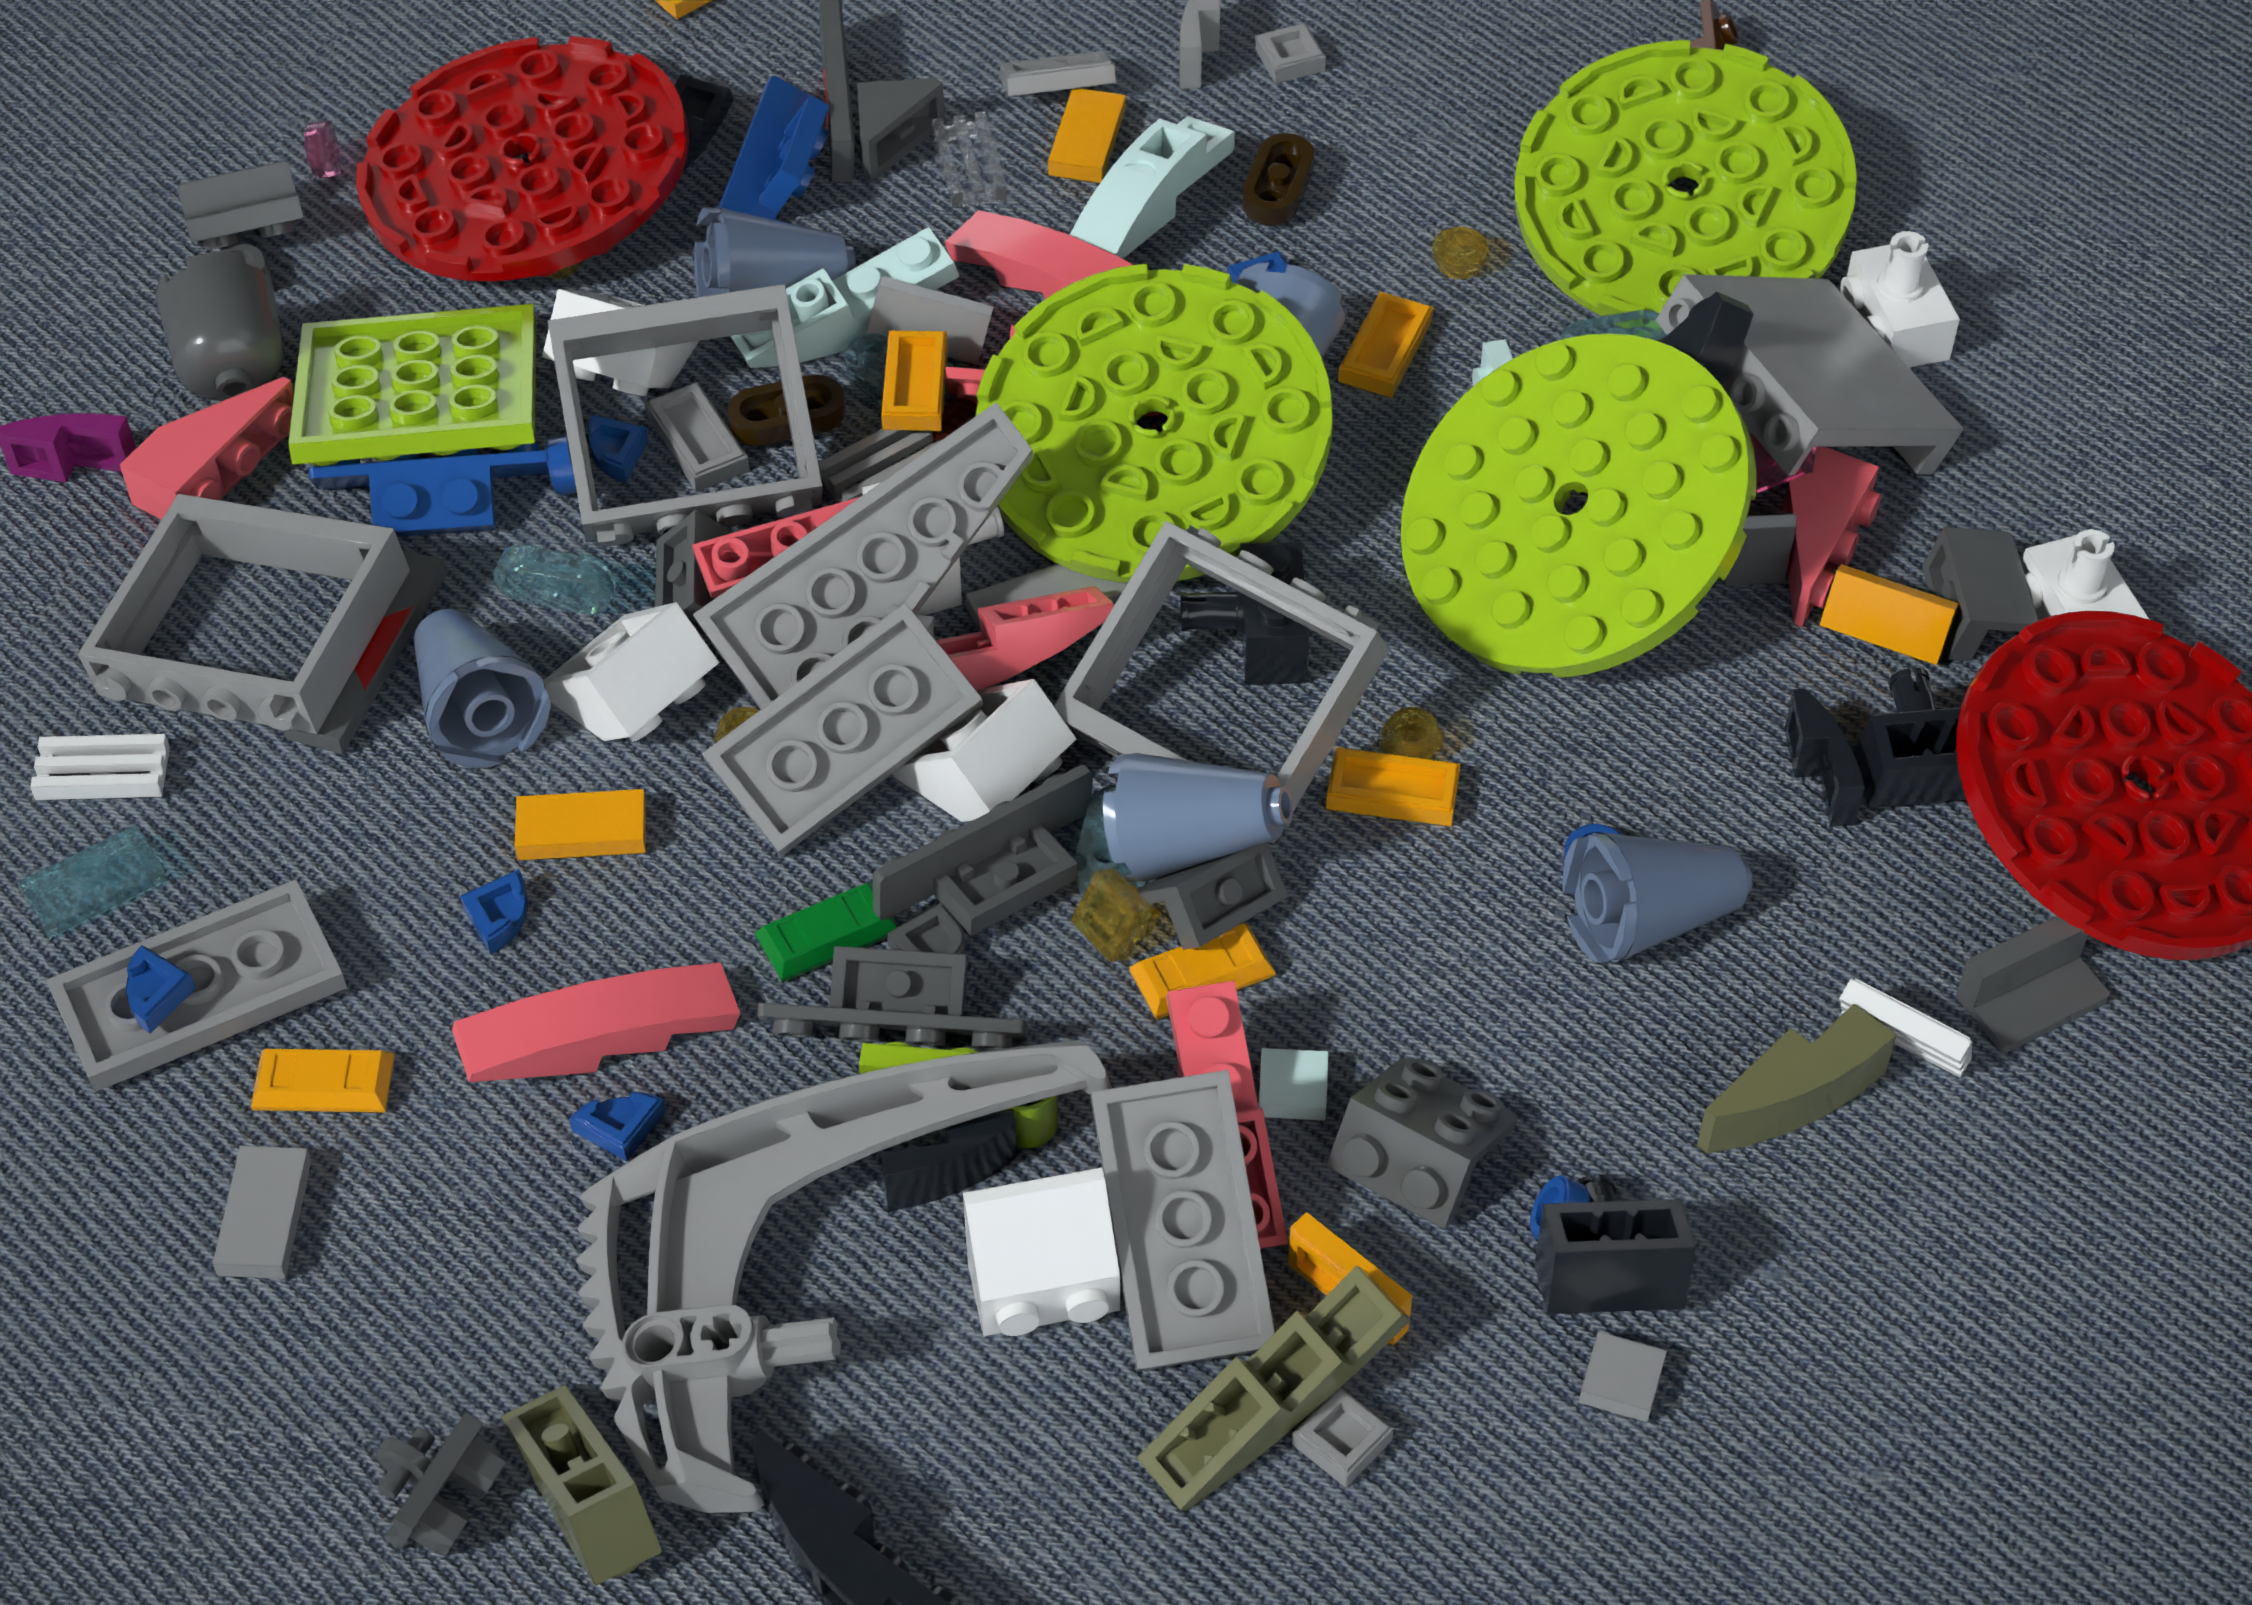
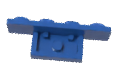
M771 76L761 95L719 207L776 220L778 212L791 195L800 198L807 189L815 171L813 167L808 165L810 159L814 160L817 157L829 133L828 130L822 128L830 105L777 76Z
M533 443L521 444L514 449L504 450V453L480 455V449L476 448L460 450L451 455H444L442 458L420 459L419 453L401 455L384 462L361 463L360 459L341 460L333 465L309 467V480L318 490L370 487L372 525L393 528L397 536L496 529L493 478L549 474L547 465L548 450L540 451L539 444Z

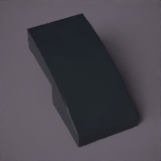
M680 74L675 88L681 99L689 128V148L683 170H686L707 147L724 120L734 99L729 87Z
M1793 689L1784 730L1794 778L1820 777L1830 827L1855 826L1865 785L1853 750L1844 733L1823 705L1806 689Z
M1014 1111L994 1112L946 1127L947 1143L882 1152L881 1158L888 1212L919 1206L961 1192L985 1180L1016 1159L1017 1144Z

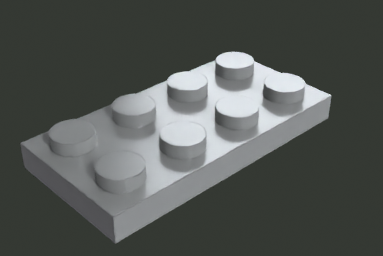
M904 603L704 751L702 755L706 763L778 855L782 857L982 707L983 700L908 605Z
M297 879L46 979L94 1092L347 988L343 973ZM141 945L191 974L196 987L151 1034L145 1031L135 1020L126 995L128 963Z
M1229 1070L1091 1092L1090 1098L1105 1177L1136 1371L1140 1372L1256 1352L1275 1333Z

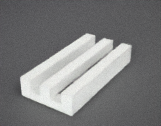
M166 734L39 737L37 747L40 757H35L34 763L37 776L32 777L30 785L35 800L162 797L170 749ZM151 771L150 774H116V772ZM90 773V775L53 776L54 774Z
M1856 978L1855 980L1850 979L1839 998L1841 1002L1840 1008L1842 1009L1841 1015L1853 1004L1857 1005L1897 1035L1894 1044L1959 1078L1962 1077L1972 1059V1041H1970V1037Z

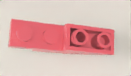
M1235 980L1168 991L1166 999L1178 1059L1176 1065L1177 1076L1180 1078L1229 1070L1260 1250L1286 1246L1288 1240L1263 1108L1259 1109Z

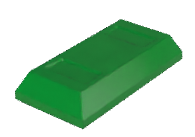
M866 882L764 925L754 933L779 979L784 983L833 962L834 946L866 948L887 939V933L898 928V925L893 917L881 921L873 912V884Z

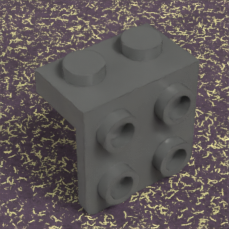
M1402 1058L1350 1098L1326 1167L1445 1229L1457 1216L1477 1162L1513 1131L1518 1117L1513 1111L1504 1107L1502 1101L1495 1095L1480 1089H1469L1445 1077L1443 1071L1435 1064L1422 1059Z

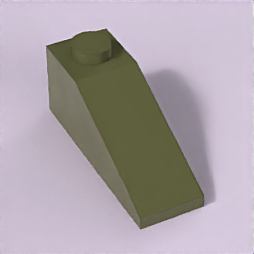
M566 1384L501 1416L508 1434L571 1550L595 1586L613 1577H620L632 1572L640 1563L662 1552L636 1483Z

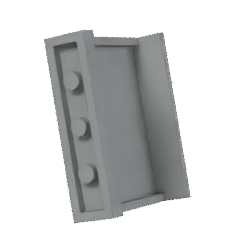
M1683 274L1655 320L1668 335L1688 317L1694 305L1705 298L1711 297L1716 291L1750 307L1754 315L1733 368L1722 387L1739 410L1747 429L1788 476L1796 474L1813 447L1893 446L1917 474H1933L1964 430L1829 279Z

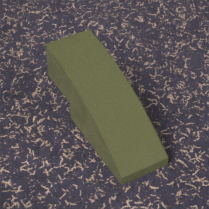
M1855 1004L1844 1012L1813 1043L1790 1028L1705 1109L1697 1146L1707 1154L1746 1147L1788 1134L1825 1117L1857 1097L1887 1071L1897 1035Z

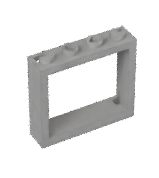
M785 284L547 320L586 542L598 540L600 545L614 546L633 540L634 534L658 531V534L662 536L694 510L725 527H733L752 521L753 515L777 512V515L780 517H791L811 511L812 506L822 504V481ZM772 330L799 478L598 510L573 360Z
M178 494L82 646L78 656L97 694L114 701L130 700L157 705L169 711L180 709L212 715L225 721L235 719L268 725L280 731L291 729L317 734L410 569L393 528ZM201 555L352 580L294 682L141 655Z
M1165 521L1056 701L1054 708L1074 735L1116 758L1122 754L1142 753L1186 760L1098 711L1185 566L1189 565L1351 650L1277 775L1281 786H1286L1291 793L1294 811L1390 650L1377 631L1380 624L1363 616L1361 611L1355 607L1347 606L1342 613L1323 603L1326 595L1301 579L1294 578L1291 584L1288 585L1271 576L1274 569L1268 563L1247 551L1242 550L1238 557H1235L1219 549L1221 541L1203 528L1198 530L1190 525L1187 531ZM1276 840L1270 841V843H1272L1273 845L1276 842Z

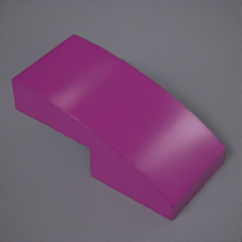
M93 413L57 414L19 420L0 426V446L12 475L67 482L75 465L122 472L120 464L136 449L126 416Z

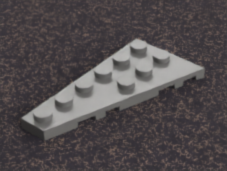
M996 402L692 615L755 703L762 709L902 604L906 603L916 615L1033 459V450Z

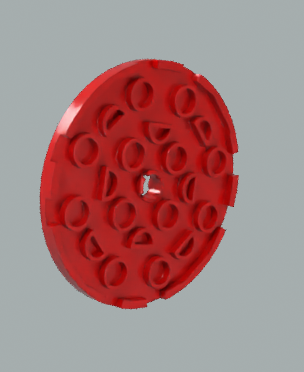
M570 36L567 44L540 45L538 37L514 40L489 46L462 56L434 70L410 87L412 97L404 102L396 111L387 108L366 137L369 149L364 161L357 164L356 186L362 209L376 238L397 258L417 269L438 276L468 281H503L533 276L546 277L590 257L607 253L615 244L633 233L659 209L674 189L682 174L689 148V128L681 99L674 84L655 63L636 52L633 56H628L613 51L612 44L609 41L587 37ZM523 153H531L528 155L529 162L526 164L522 158H514Z
M2078 611L2050 616L2029 624L2018 635L2008 640L2002 646H1999L1976 673L1966 691L1957 725L1956 752L1964 794L1973 817L1987 843L2016 881L2037 901L2068 924L2084 930V933L2101 942L2132 953L2168 960H2200L2230 954L2251 945L2252 693L2236 679L2242 671L2200 641L2191 647L2164 634L2163 624L2111 611ZM2129 771L2133 772L2141 780L2149 783L2152 792L2150 797L2147 791L2137 787L2132 780L2125 781Z

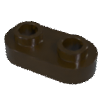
M1279 133L1266 138L1261 143L1243 186V211L1252 221L1262 225H1280L1288 222L1296 215L1313 173L1314 149L1307 139L1297 134Z
M825 375L802 376L813 435L834 429L842 422L845 416L842 386L835 379ZM781 381L744 389L730 400L728 405L730 430L740 442L747 445L762 446L792 439Z

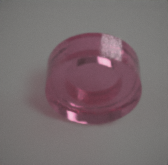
M329 120L308 123L305 128V148L313 175L318 179L339 176L341 169L340 152L332 123Z

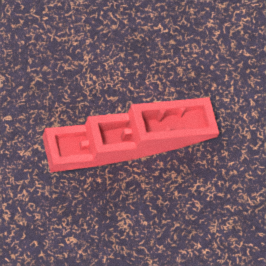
M978 210L945 241L953 261L993 267L1000 286L1041 292L1044 299L1066 286L1091 275L1133 265L1110 252L1069 234L1023 219Z
M1096 586L982 607L978 608L980 632L936 640V642L976 691H980L1006 681L1063 651L1104 623L1114 607V603Z
M719 962L654 969L589 981L530 996L454 1022L452 1032L468 1082L595 1073L602 1056L665 1051L672 1034L733 1030L740 1016V1010L722 963Z

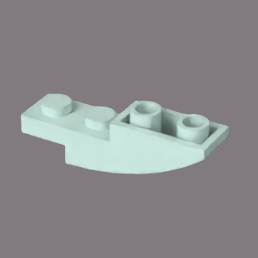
M1187 116L1178 124L1158 119L1126 149L1112 166L1086 204L1070 235L1123 259L1176 216V197L1234 151L1235 131Z
M929 227L834 280H831L827 272L822 268L786 288L799 363L833 355L878 338L867 335L866 332L881 275L932 290H937L959 277L953 260ZM772 330L730 336L750 368L778 366Z

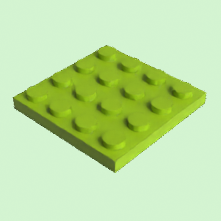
M534 304L302 323L288 443L292 465L311 463L317 466H328L341 460L363 458L386 461L408 454L432 452L436 455H451L460 450L487 447L509 450L521 444L535 443L537 323Z

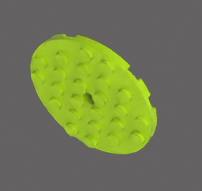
M1690 40L1661 41L1621 50L1586 66L1560 85V93L1548 103L1543 111L1537 110L1520 143V154L1514 176L1515 211L1519 228L1528 250L1546 276L1562 292L1587 309L1615 322L1639 329L1665 333L1655 320L1683 274L1820 279L1838 255L1851 226L1855 206L1857 172L1851 142L1841 120L1820 92L1803 77L1796 75L1792 78L1788 74L1769 65V57L1745 48L1725 44L1724 50L1690 47ZM1680 177H1687L1699 184L1691 196L1688 192L1677 191L1671 186L1668 187L1671 181Z
M1147 264L1114 268L1076 281L1053 293L1014 326L1015 334L1005 344L998 356L992 355L977 391L978 405L976 416L997 402L1033 450V459L997 505L1004 521L1023 541L1051 561L1084 575L1120 583L1129 582L1165 521L1187 531L1190 525L1198 530L1200 528L1207 530L1221 541L1219 549L1235 557H1238L1240 554V543H1268L1292 522L1309 500L1324 471L1331 447L1333 412L1328 375L1317 347L1299 320L1284 305L1265 291L1261 290L1259 293H1256L1249 288L1232 282L1231 275L1228 273L1184 264L1183 270H1148ZM1149 412H1161L1168 417L1167 422L1162 426L1163 431L1160 433L1156 429L1148 430L1141 428L1137 425L1140 417ZM1186 565L1177 581L1205 575V573Z
M1587 334L1561 339L1525 352L1489 373L1467 391L1446 413L1432 432L1419 455L1405 493L1401 517L1402 557L1413 593L1427 616L1449 640L1473 655L1478 661L1498 670L1520 675L1521 671L1552 673L1555 678H1564L1602 671L1630 661L1655 648L1693 619L1699 612L1695 606L1708 593L1718 578L1725 581L1736 562L1747 537L1743 528L1750 500H1755L1756 463L1748 429L1729 395L1705 367L1689 355L1656 340L1627 334ZM1571 490H1575L1577 493H1588L1587 502L1580 511L1571 515L1561 514L1563 513L1562 510L1565 502L1571 497Z

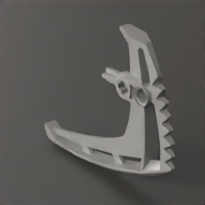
M1081 1040L955 1055L882 1068L815 1084L753 1103L680 1132L639 1154L589 1187L580 1196L585 1207L592 1211V1213L579 1225L577 1230L582 1238L592 1243V1245L576 1259V1262L583 1272L592 1277L579 1290L578 1294L584 1304L595 1308L586 1318L583 1326L591 1337L600 1339L590 1354L589 1359L596 1368L609 1370L601 1385V1390L607 1398L621 1400L615 1413V1423L661 1499L704 1513L754 1512L761 1509L764 1502L755 1486L735 1475L731 1437V1398L753 1393L763 1386L766 1380L772 1377L775 1366L836 1360V1356L840 1355L841 1343L837 1337L838 1325L835 1318L770 1325L765 1315L749 1316L744 1309L736 1306L746 1259L770 1207L821 1176L873 1153L930 1132L987 1114L1076 1090H1082L1091 1094L1093 1091L1112 1089L1103 1064L1089 1045ZM655 1193L649 1249L647 1315L633 1322L625 1332L617 1272V1237L621 1205ZM651 1399L657 1402L662 1435L668 1456L667 1463L662 1469H659L652 1451L644 1419L643 1406Z

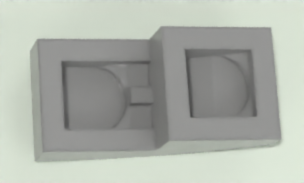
M1188 0L1180 28L1179 89L1201 88L1202 52L1219 51V0Z

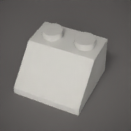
M558 289L551 320L644 306L645 304L606 293ZM548 329L542 357L554 361ZM699 341L573 360L575 377L594 381L595 375L598 373L614 378L612 388L639 396H647L648 388L671 387Z
M675 602L623 615L543 681L549 694L550 702L603 741L628 737L634 742L649 734L662 722L658 713L674 701L676 705L681 704L700 692L706 685L702 677L715 667L719 661L681 607Z
M1035 679L977 691L983 700V706L892 773L894 778L961 822L973 821L989 813L999 803L1012 801L1020 797L1019 794L1031 782L1041 781L1059 768L1062 764V759L1059 755L1076 740L1074 734Z
M1102 1167L963 1193L968 1268L983 1337L1000 1333L1007 1336H1019L1029 1333L1042 1325L1068 1320L1076 1323H1087L1098 1320L1107 1313L1120 1311V1272Z

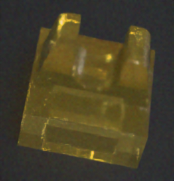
M1114 868L1099 870L1094 873L1070 920L1109 962L1128 959L1136 942L1148 937L1152 933L1161 916V912L1156 907H1151L1136 891L1138 888L1133 884H1129Z

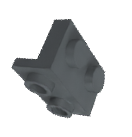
M285 161L181 183L177 188L191 243L203 241L205 250L239 243L237 233L259 228L261 238L288 233L295 230L292 220L304 218L290 167Z

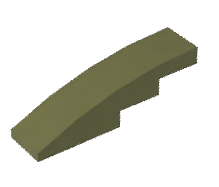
M1356 1265L1308 1315L1296 1311L1247 1361L1235 1357L1145 1448L1137 1459L1177 1507L1186 1512L1243 1470L1301 1423L1368 1363L1411 1319L1366 1270Z

